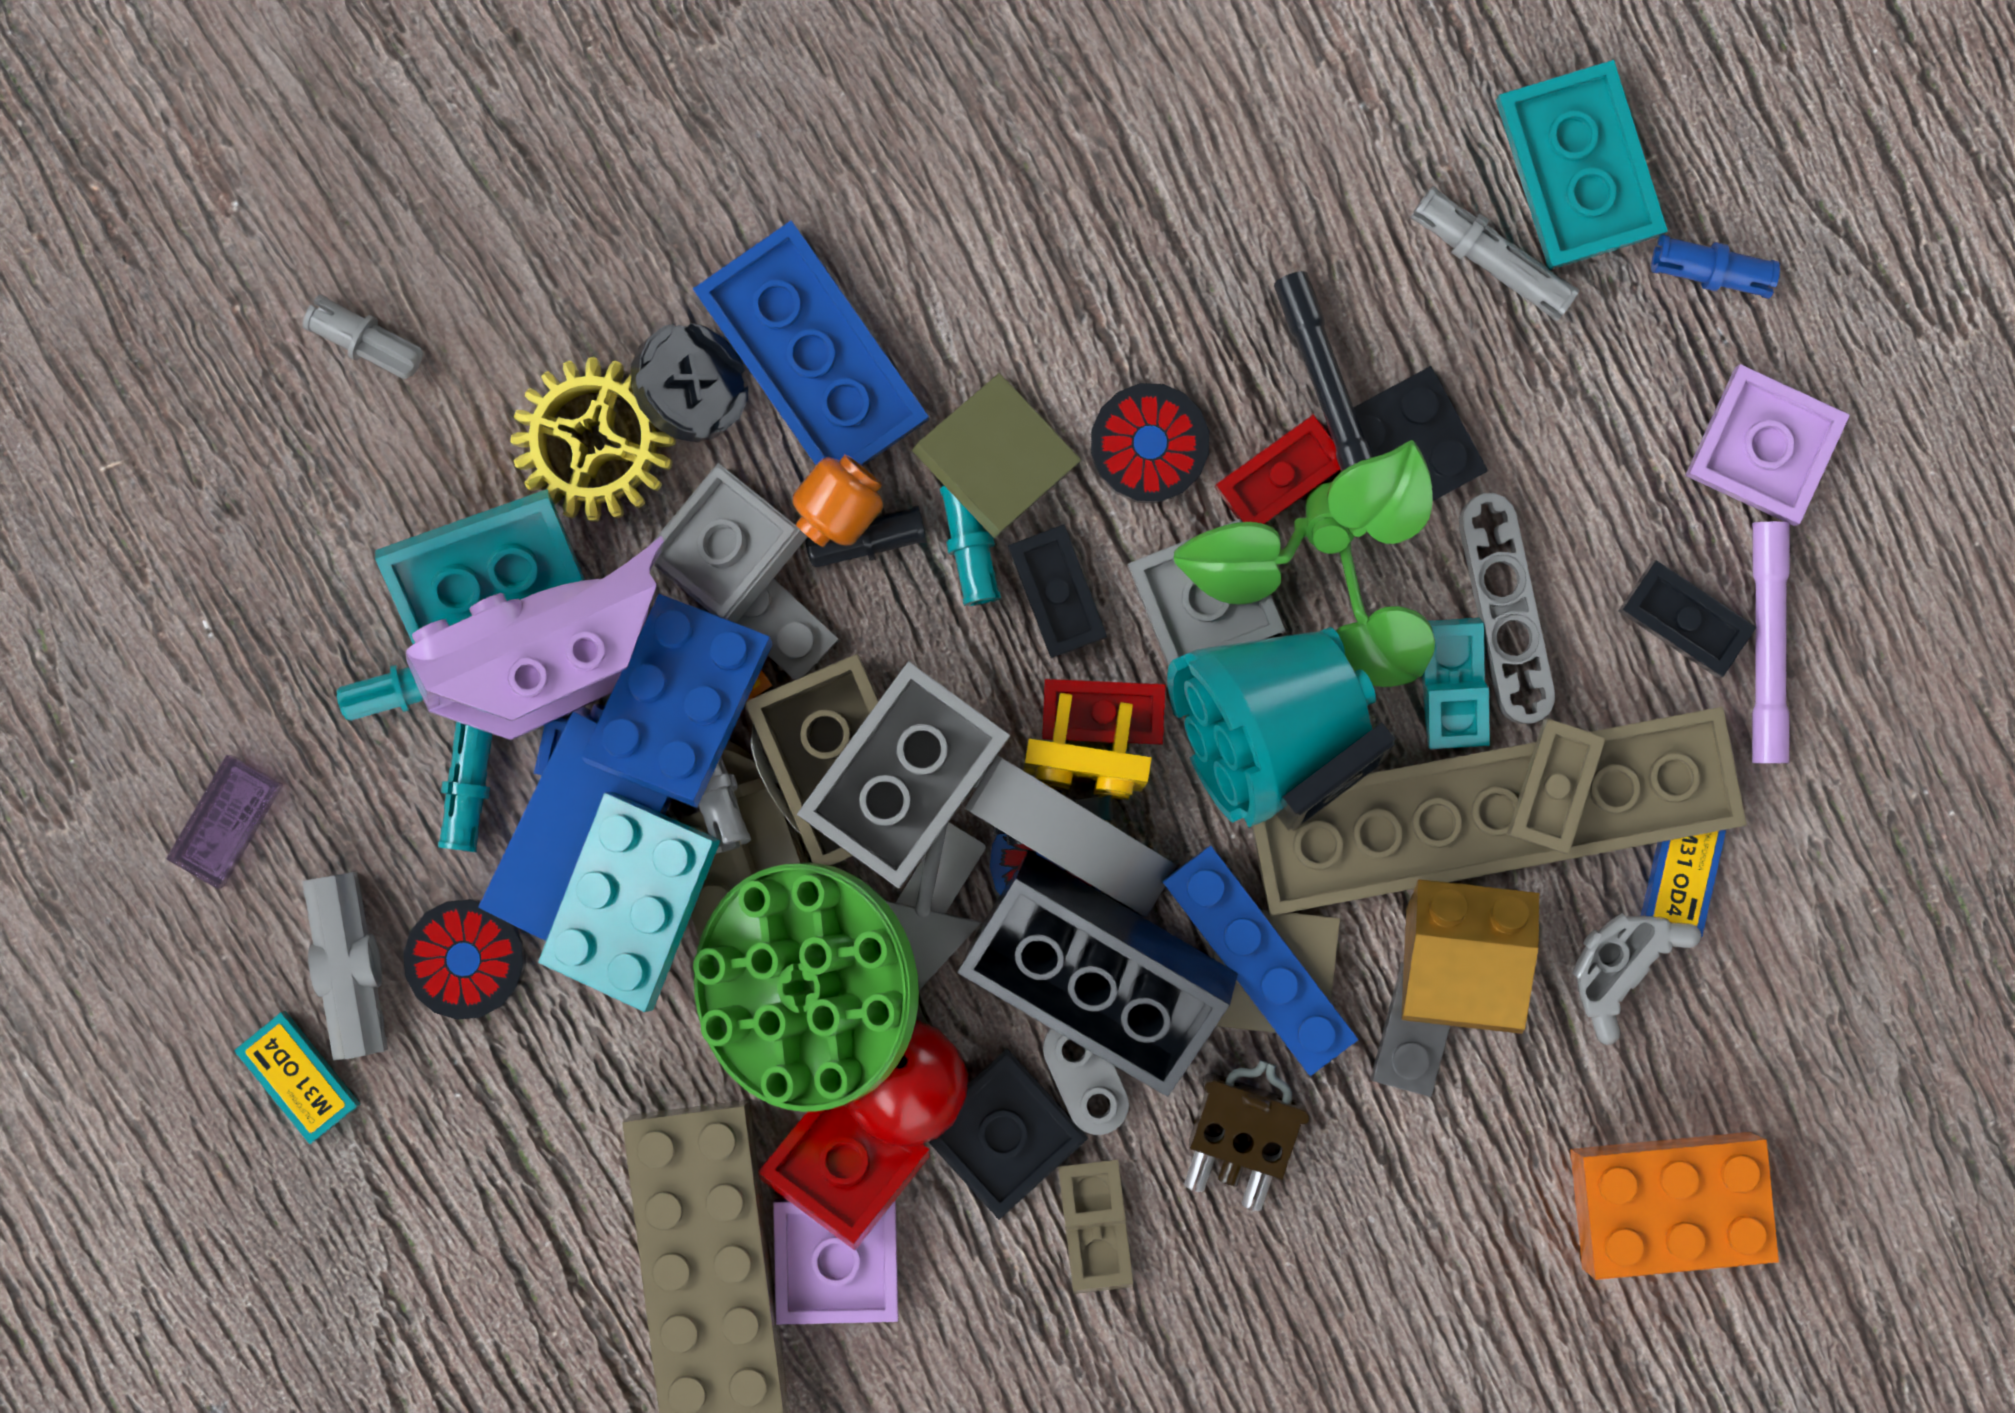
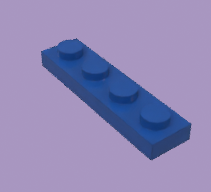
M1211 845L1162 881L1225 966L1238 973V983L1309 1076H1312L1359 1040Z

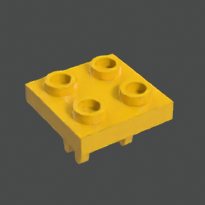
M1060 693L1053 741L1029 738L1023 771L1029 775H1035L1037 780L1054 790L1069 791L1073 781L1093 784L1094 795H1112V799L1129 800L1133 791L1141 792L1148 783L1152 757L1126 753L1133 704L1120 703L1112 751L1065 744L1072 695Z

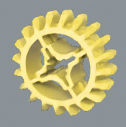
M590 357L586 362V375L580 377L576 365L572 361H567L563 363V371L567 380L560 384L554 375L549 371L545 372L541 377L550 391L544 397L531 388L525 392V397L537 406L534 413L516 410L514 418L518 422L530 426L529 433L517 432L511 435V443L522 448L530 447V452L519 455L514 459L515 467L519 470H528L536 467L537 470L528 476L524 484L530 491L539 490L549 484L547 489L554 505L563 496H566L563 504V515L566 517L575 518L582 502H584L587 519L591 522H598L601 516V503L606 502L611 515L614 518H620L624 515V509L619 498L627 495L630 502L637 508H640L645 504V500L636 488L642 482L655 491L661 488L662 483L655 476L651 475L649 471L652 465L661 469H671L672 460L656 453L657 447L675 445L676 439L665 432H657L656 427L640 410L631 388V375L623 384L621 383L624 366L620 362L612 361L605 377H601L599 360L595 357ZM588 393H599L597 400L591 401L587 412L580 418L573 420L558 417V419L554 418L556 413L570 400ZM617 397L629 403L637 415L641 429L640 445L629 442L626 438L620 437L615 433L614 420L616 412L613 409ZM597 425L599 426V432L613 445L620 448L617 449L605 445L602 450L595 447V453L588 454V448L567 431L582 435L586 429L592 433L591 427ZM547 435L556 437L563 442L569 443L573 455L570 468L573 469V473L569 483L563 481L551 465L547 452ZM614 459L634 462L630 469L616 481L605 486L588 488L590 479H595L599 468L605 462Z

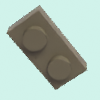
M1548 718L1544 719L1507 835L1563 854H1569L1606 737Z

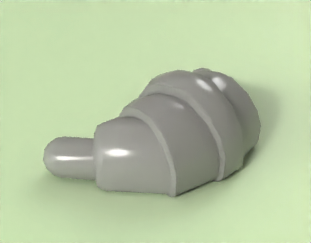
M1621 913L1610 920L1599 931L1594 929L1583 942L1586 947L1579 956L1572 974L1577 977L1579 996L1586 1015L1592 1019L1598 1041L1605 1045H1612L1617 1042L1620 1037V1028L1616 1015L1620 1014L1621 1011L1619 1001L1622 1002L1631 988L1634 989L1643 980L1650 970L1649 966L1660 956L1659 953H1669L1672 951V947L1692 948L1698 945L1701 940V932L1697 926L1685 923H1671L1667 918L1645 915L1625 916Z

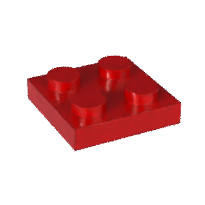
M845 1104L828 1110L806 1112L761 1167L758 1175L760 1180L855 1251L929 1159L930 1149L923 1144L917 1146H892L871 1137L853 1119Z

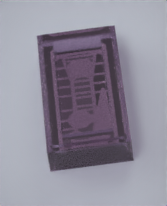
M226 755L166 859L213 887L223 889L283 784L237 757Z

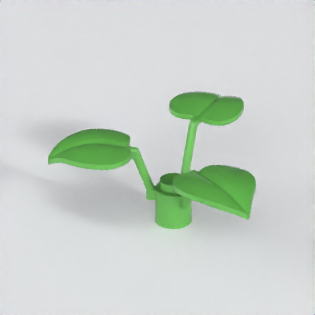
M1413 440L1383 455L1360 461L1342 471L1332 483L1320 484L1312 489L1306 497V518L1295 520L1294 532L1282 550H1280V536L1274 528L1262 523L1238 522L1204 532L1188 540L1174 551L1175 564L1207 595L1228 604H1249L1262 600L1278 588L1281 583V570L1278 564H1285L1291 561L1301 541L1307 536L1309 542L1319 551L1328 554L1340 553L1353 614L1357 622L1341 626L1335 631L1343 643L1345 656L1354 671L1362 669L1370 678L1373 686L1392 687L1404 685L1415 681L1418 677H1422L1434 654L1435 637L1432 627L1426 618L1417 611L1405 607L1390 606L1381 608L1368 617L1363 606L1351 553V541L1354 536L1361 537L1368 532L1379 542L1386 544L1400 543L1419 533L1429 520L1433 501L1432 482L1426 461Z

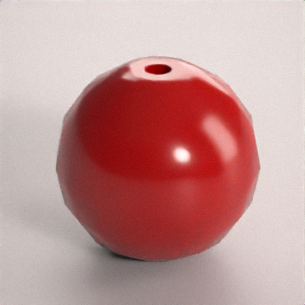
M916 1021L911 1040L896 1068L873 1091L846 1105L853 1119L871 1137L892 1146H917L937 1139L954 1124L967 1096L968 1072L960 1051L939 1029L921 1021Z

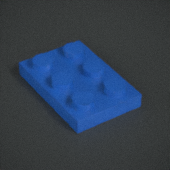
M658 594L638 636L628 667L622 670L581 757L584 762L697 808L772 648L773 643L770 636Z

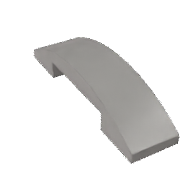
M998 755L965 807L966 810L1145 917H1147L1165 887L1162 881L1170 876L1177 867L1173 862Z

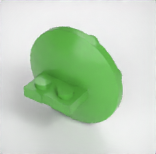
M807 862L774 866L747 877L731 889L714 909L706 923L693 962L694 994L697 1014L701 1024V1033L725 1071L745 1090L771 1105L787 1110L801 1112L822 1111L839 1107L864 1097L877 1088L896 1068L907 1049L916 1023L919 999L918 974L913 951L904 928L886 901L869 885L846 871L824 864Z

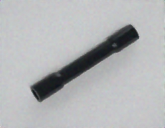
M1299 271L1283 276L1274 283V288L1290 332L1296 338L1335 444L1336 459L1342 472L1360 461L1375 456L1370 443L1364 437L1325 331V319L1308 273Z

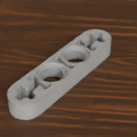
M1484 493L1471 499L1462 508L1459 516V530L1478 618L1484 623V645L1498 707L1508 720L1517 724H1531L1544 719L1551 712L1555 703L1554 685L1517 514L1513 505L1505 497L1496 493ZM1481 505H1488L1491 514L1501 513L1503 523L1494 528L1496 546L1508 541L1511 553L1496 552L1481 560L1478 558L1477 548L1485 549L1489 547L1485 529H1474L1472 519L1481 514ZM1493 563L1507 564L1516 574L1517 584L1515 589L1506 597H1498L1491 594L1484 584L1486 569ZM1508 621L1521 623L1529 634L1527 649L1517 656L1504 653L1497 643V632ZM1534 658L1536 670H1526L1524 675L1529 689L1539 688L1541 700L1532 703L1533 713L1526 714L1522 705L1513 706L1510 700V694L1518 692L1520 688L1517 672L1505 677L1502 665H1520Z

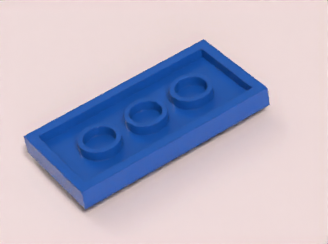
M792 220L693 288L695 294L815 465L826 457L835 458L840 461L846 454L864 466L930 420L928 414Z

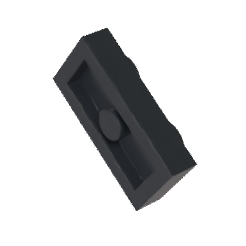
M1065 524L1008 545L1050 659L1107 638Z
M1657 560L1651 561L1618 610V612L1717 678L1724 677L1757 628Z

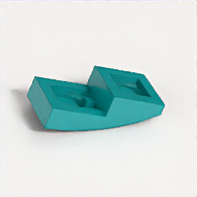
M1480 618L1429 620L1428 622L1432 627L1435 637V648L1432 659L1422 675L1429 749L1490 746L1489 687L1485 683L1484 623Z

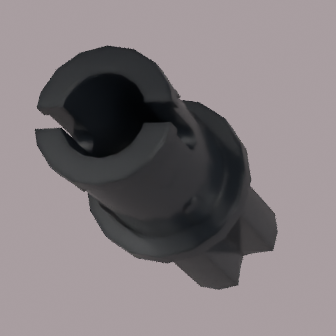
M919 505L913 506L911 509L877 516L859 539L849 546L837 544L830 539L824 547H821L809 537L805 539L809 561L813 567L817 568L868 556L869 560L873 561L876 560V553L917 543H927Z

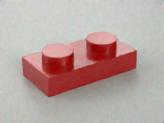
M1313 414L1226 476L1214 487L1236 518L1240 519L1241 522L1265 524L1340 470L1336 459L1335 444Z
M1045 679L1042 740H1053L1060 693L1072 695L1066 741L1113 743L1119 705L1123 702L1133 704L1127 744L1163 745L1166 684Z

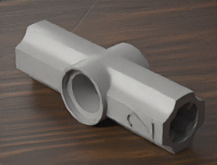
M358 872L302 881L313 944L309 946L308 950L309 972L315 993L318 997L323 998L333 1060L384 1052L388 1050L377 988L382 984L381 959L374 936L371 933L368 934Z

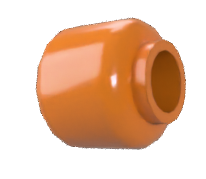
M846 454L840 461L831 457L823 458L793 494V505L802 516L796 523V526L821 547H824L830 539L840 545H852L859 539L883 508L881 496L877 492L882 487V483L865 467Z

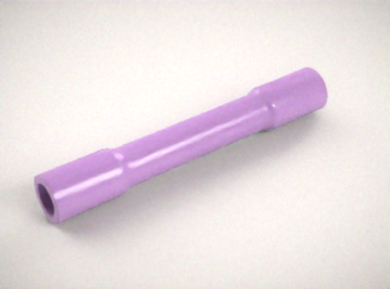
M1770 521L1753 523V578L1756 583L1757 628L1755 638V706L1752 711V763H1789V709L1786 704V583L1790 574L1789 522Z

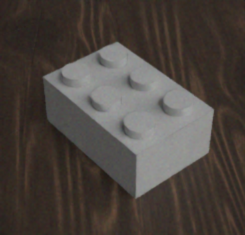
M908 661L803 804L797 815L899 889L1008 741L1010 735Z

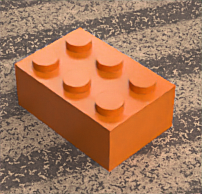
M1751 1132L1570 1149L1582 1269L1595 1280L1779 1262L1766 1139Z

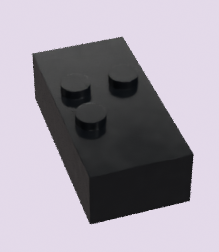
M1030 850L1024 856L971 941L957 972L1167 1097L1230 1006L1238 973Z

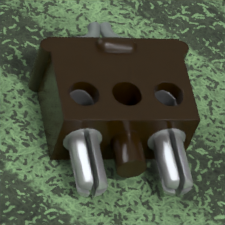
M1260 1060L1257 1067L1253 1069H1235L1229 1073L1228 1077L1215 1073L1206 1074L1203 1077L1205 1093L1189 1138L1190 1149L1194 1150L1195 1153L1184 1182L1188 1189L1192 1190L1203 1156L1206 1154L1195 1186V1192L1204 1191L1214 1160L1218 1158L1224 1160L1218 1176V1180L1224 1184L1237 1187L1243 1168L1252 1170L1242 1200V1205L1247 1209H1250L1261 1174L1263 1173L1252 1206L1253 1211L1262 1210L1272 1177L1283 1180L1301 1124H1307L1309 1121L1305 1105L1302 1102L1293 1100L1289 1085L1276 1076V1065ZM1266 1069L1267 1079L1273 1086L1283 1092V1096L1236 1081V1079L1239 1077L1254 1078L1261 1075ZM1212 1123H1218L1223 1127L1221 1132L1216 1135H1209L1204 1130ZM1239 1133L1251 1135L1250 1141L1246 1144H1237L1233 1139ZM1274 1142L1280 1145L1278 1151L1273 1154H1267L1262 1151L1267 1143Z

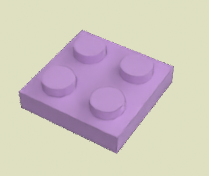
M1740 364L1732 372L1685 476L1777 519L1789 522L1790 525H1799L1850 415Z
M775 1199L773 1206L776 1325L898 1322L896 1200L854 1251L787 1199Z

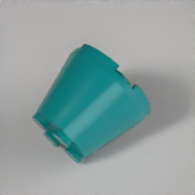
M1332 627L1316 632L1196 649L1173 659L1168 667L1167 683L1173 715L1177 718L1186 715L1185 730L1189 742L1196 753L1189 757L1203 786L1220 811L1232 823L1242 818L1245 819L1248 828L1272 818L1282 810L1281 799L1284 795L1373 729L1367 706L1376 702V694L1372 682L1362 669L1353 670L1345 656L1343 643L1338 633Z

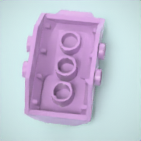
M660 536L642 552L605 578L564 584L538 592L521 600L512 599L507 601L503 593L495 594L471 606L469 610L472 616L449 626L447 620L442 619L415 631L412 634L415 644L406 650V658L428 711L502 738L513 740L610 695L622 670L628 667L636 641L649 613L657 586L650 575V571L661 554L664 543L663 538Z

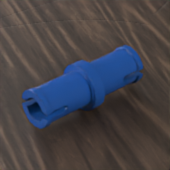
M1661 235L1657 243L1662 247L1655 246L1651 262L1652 273H1663L1701 282L1703 289L1717 291L1720 287L1770 299L1774 291L1773 288H1769V285L1776 287L1780 274L1779 261H1769L1730 252L1727 244L1714 242L1711 247Z

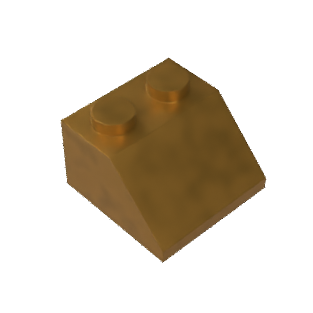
M1418 879L1406 909L1401 1020L1523 1034L1538 954L1540 893Z

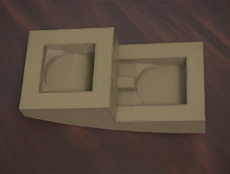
M1118 1160L1058 1167L1073 1293L1080 1294L1134 1287Z

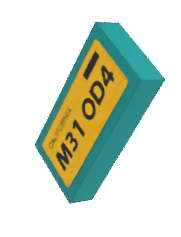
M286 1011L280 1012L234 1050L309 1144L314 1143L361 1105Z

